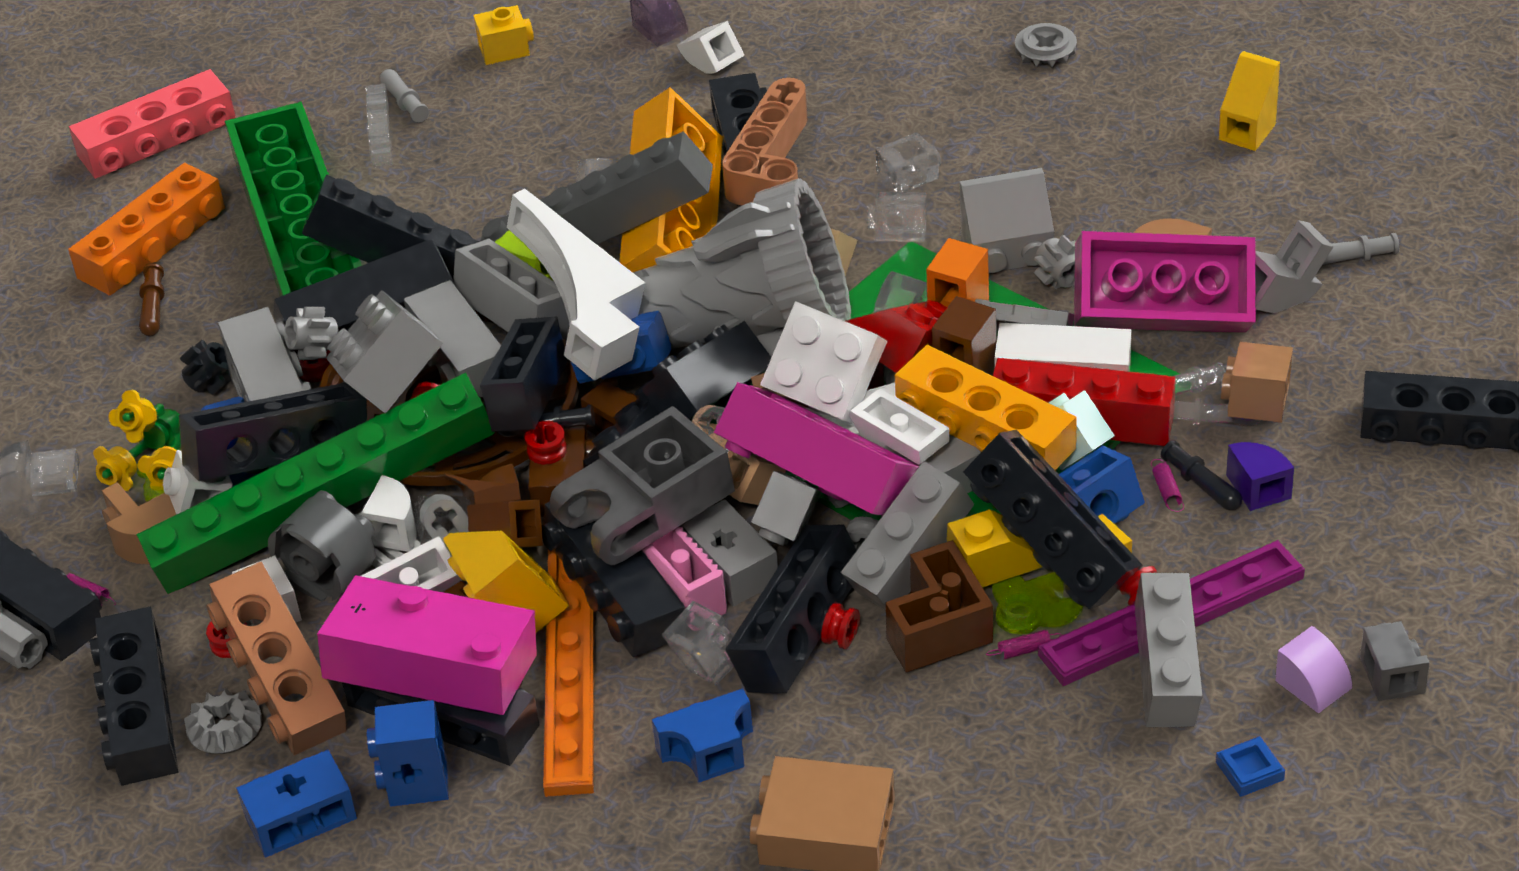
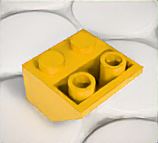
M503 531L449 533L443 538L452 555L447 561L454 572L463 581H467L468 584L463 587V590L469 598L535 610L536 633L569 607L554 579Z

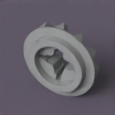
M1052 23L1035 24L1024 28L1017 34L1015 38V54L1020 55L1025 63L1033 61L1036 67L1042 63H1047L1050 67H1053L1056 61L1067 63L1068 57L1075 55L1077 39L1074 33L1064 26Z
M225 688L223 693L216 697L206 693L205 701L203 703L191 704V715L184 718L186 734L191 744L201 751L208 753L231 752L245 746L257 735L262 725V713L259 706L248 697L245 690L233 695ZM228 713L231 715L232 720L222 719L217 724L214 722L216 716L224 718Z

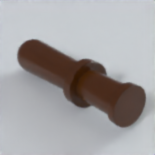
M150 263L143 269L145 281L140 286L139 295L143 299L139 329L145 336H154L160 329V300L164 298L165 289L161 284L164 269L159 264Z

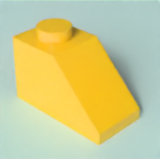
M990 509L947 523V542L954 540L980 585L985 587L1042 568L1033 556L1034 549L1023 537H1017L1012 534L1001 520L1003 515Z

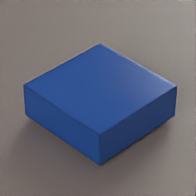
M1260 736L1216 753L1217 765L1240 797L1285 779V769Z

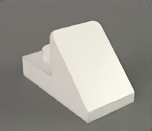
M881 388L850 410V418L862 437L891 452L896 451L918 465L949 442V427Z

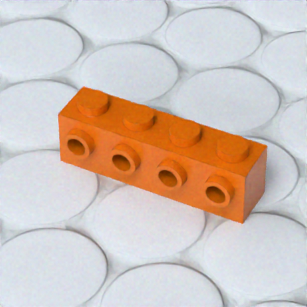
M185 162L68 249L77 279L110 296L124 285L129 284L143 271L147 264L159 261L168 251L181 241L188 239L193 232L225 209L218 178Z

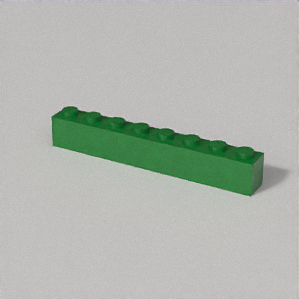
M465 372L388 410L386 414L382 413L136 535L152 570L167 594L267 547L268 538L271 533L308 498L313 497L319 491L328 492L335 498L337 503L346 508L370 496L382 475L400 481L495 434V432H492L484 404Z

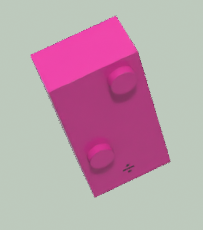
M1082 231L1075 242L1074 326L1172 331L1247 332L1256 322L1255 237Z
M738 382L714 431L715 434L727 439L724 447L746 458H750L751 454L754 453L817 485L821 492L841 501L844 499L876 515L885 514L919 468V465L768 389Z
M357 575L354 576L317 633L321 675L324 679L426 700H434L504 715L537 655L535 610Z

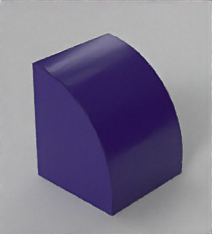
M1252 442L1228 445L1226 476L1234 488L1241 493L1242 500L1250 511L1292 499L1294 467L1281 452L1272 447Z

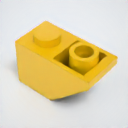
M1242 51L1220 109L1219 140L1253 151L1258 149L1276 125L1279 61Z

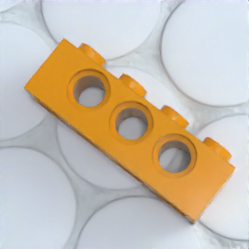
M926 345L895 374V396L949 427V435L976 447L981 452L999 433L1016 429L1054 470L1076 450V416L929 345Z

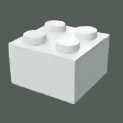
M795 301L760 386L853 424L850 418V410L862 402L887 341L877 334Z

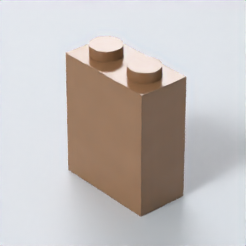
M775 756L771 775H763L760 784L759 802L760 805H763L761 815L754 814L750 826V844L757 845L759 864L814 871H880L895 801L893 769Z

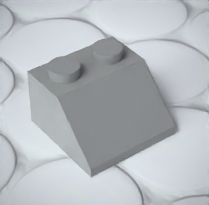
M1042 168L960 181L961 242L988 249L989 273L1038 265L1034 260L1037 249L1046 240L1054 238L1052 216Z

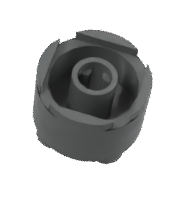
M319 491L313 497L308 498L271 533L268 538V550L271 557L274 555L277 559L280 557L287 568L284 573L294 588L323 602L328 596L332 597L333 601L347 589L355 575L361 576L374 562L375 548L371 537L375 534V529L366 517L359 514L353 515L348 509L337 503L331 494L326 491Z

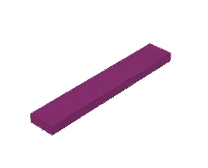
M1276 540L1191 578L1190 586L1195 627L1304 579L1305 568L1279 540ZM1127 606L1039 645L1038 656L1061 685L1066 686L1139 653L1135 606Z

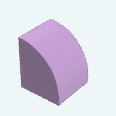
M1309 627L1278 650L1275 681L1317 713H1320L1352 689L1351 675L1342 655L1333 643L1315 627Z

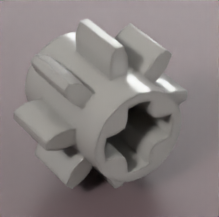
M1062 235L1060 239L1051 238L1039 246L1034 260L1040 267L1035 270L1034 274L1045 285L1051 284L1055 289L1060 287L1068 288L1074 285L1075 240L1071 242L1065 235Z
M325 307L297 308V317H289L285 324L284 337L287 347L298 350L299 360L326 358L327 347L338 333L336 320L333 317H324Z

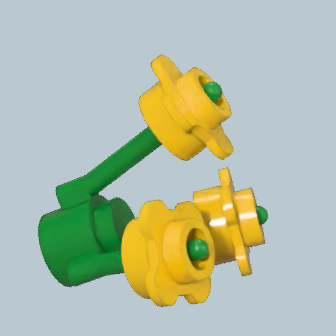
M135 390L125 391L122 394V402L117 409H112L109 412V422L112 426L119 427L125 432L129 442L140 443L129 451L120 446H114L108 451L103 446L97 447L93 451V456L97 460L96 476L98 480L109 486L118 482L125 491H129L133 487L131 477L136 474L138 467V470L145 473L151 481L150 488L152 491L163 494L164 473L168 467L172 468L176 451L181 448L180 414L172 409H164V406L160 403L153 406L149 400L140 398L139 393ZM148 448L156 449L151 456H142L138 464H136V457Z

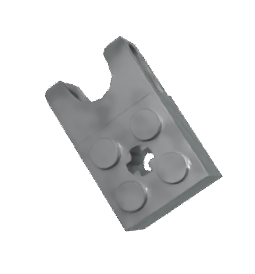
M672 406L598 451L600 459L556 486L550 497V511L561 523L572 529L596 521L591 530L593 551L605 563L615 565L733 493L735 489L728 454L723 447ZM583 496V497L580 498L579 500L575 501L571 506H569L570 503H571L576 497Z

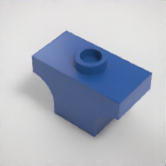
M743 688L704 702L694 703L689 707L652 719L655 747L662 763L677 761L688 765L693 770L698 782L745 767L742 738L753 732L750 701Z

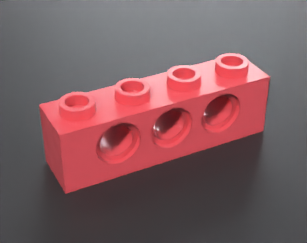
M209 69L69 126L77 156L96 179L225 125L226 120L236 117L230 91Z

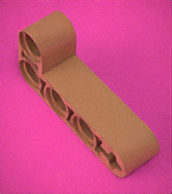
M782 78L771 84L722 161L726 199L729 202L742 206L753 202L756 192L798 179L797 165L785 157L808 120L806 87L801 80Z

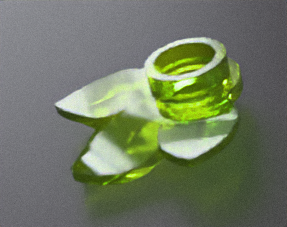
M1055 572L1028 581H1024L1018 575L994 583L992 586V594L998 603L996 607V622L1000 628L1012 634H1027L1038 627H1060L1067 625L1081 614L1084 607L1069 597H1063V581Z

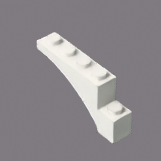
M523 189L513 194L507 229L518 237L541 261L555 282L565 305L569 320V332L564 356L593 380L631 361L639 332V326L631 319L639 314L645 282L529 191Z

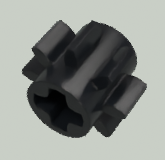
M200 340L180 357V360L186 364L182 369L183 380L194 391L205 392L208 389L209 393L214 395L220 388L225 387L232 380L228 370L224 346L219 343L211 342L207 345L204 340Z

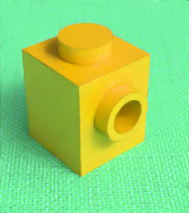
M518 5L499 7L493 11L473 15L478 45L486 65L530 55L528 42L534 41L532 25L529 18H522Z

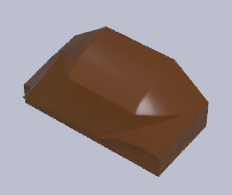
M513 464L493 468L483 473L476 480H469L447 473L440 474L441 477L448 479L459 487L463 494L464 507L474 504L521 500L519 483Z

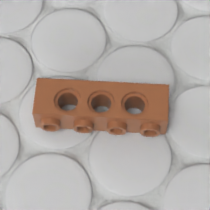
M262 561L209 584L212 603L207 604L206 607L210 619L217 631L225 628L231 639L226 642L230 656L237 668L245 665L251 678L247 679L248 688L256 704L260 706L265 703L272 716L267 718L268 724L278 744L286 741L293 755H297L346 732L345 711L328 680L322 678L321 667ZM253 619L263 621L256 626L244 625L245 622ZM272 656L283 658V660L275 664L263 662ZM290 694H301L304 696L296 702L284 700Z

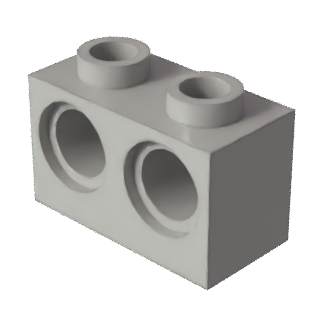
M773 471L751 523L761 527L758 533L759 536L782 546L784 544L787 545L789 540L796 541L804 526L808 525L822 492L817 487L783 472Z

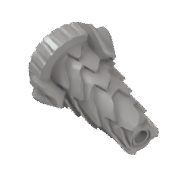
M801 178L756 192L753 202L744 204L728 213L706 235L692 240L693 246L655 258L656 265L633 272L645 282L639 314L653 311L661 313L671 343V350L692 344L698 339L701 343H706L704 338L721 325L725 324L730 330L745 321L772 357L795 301L843 321L851 319V306L846 277L832 231L814 192Z

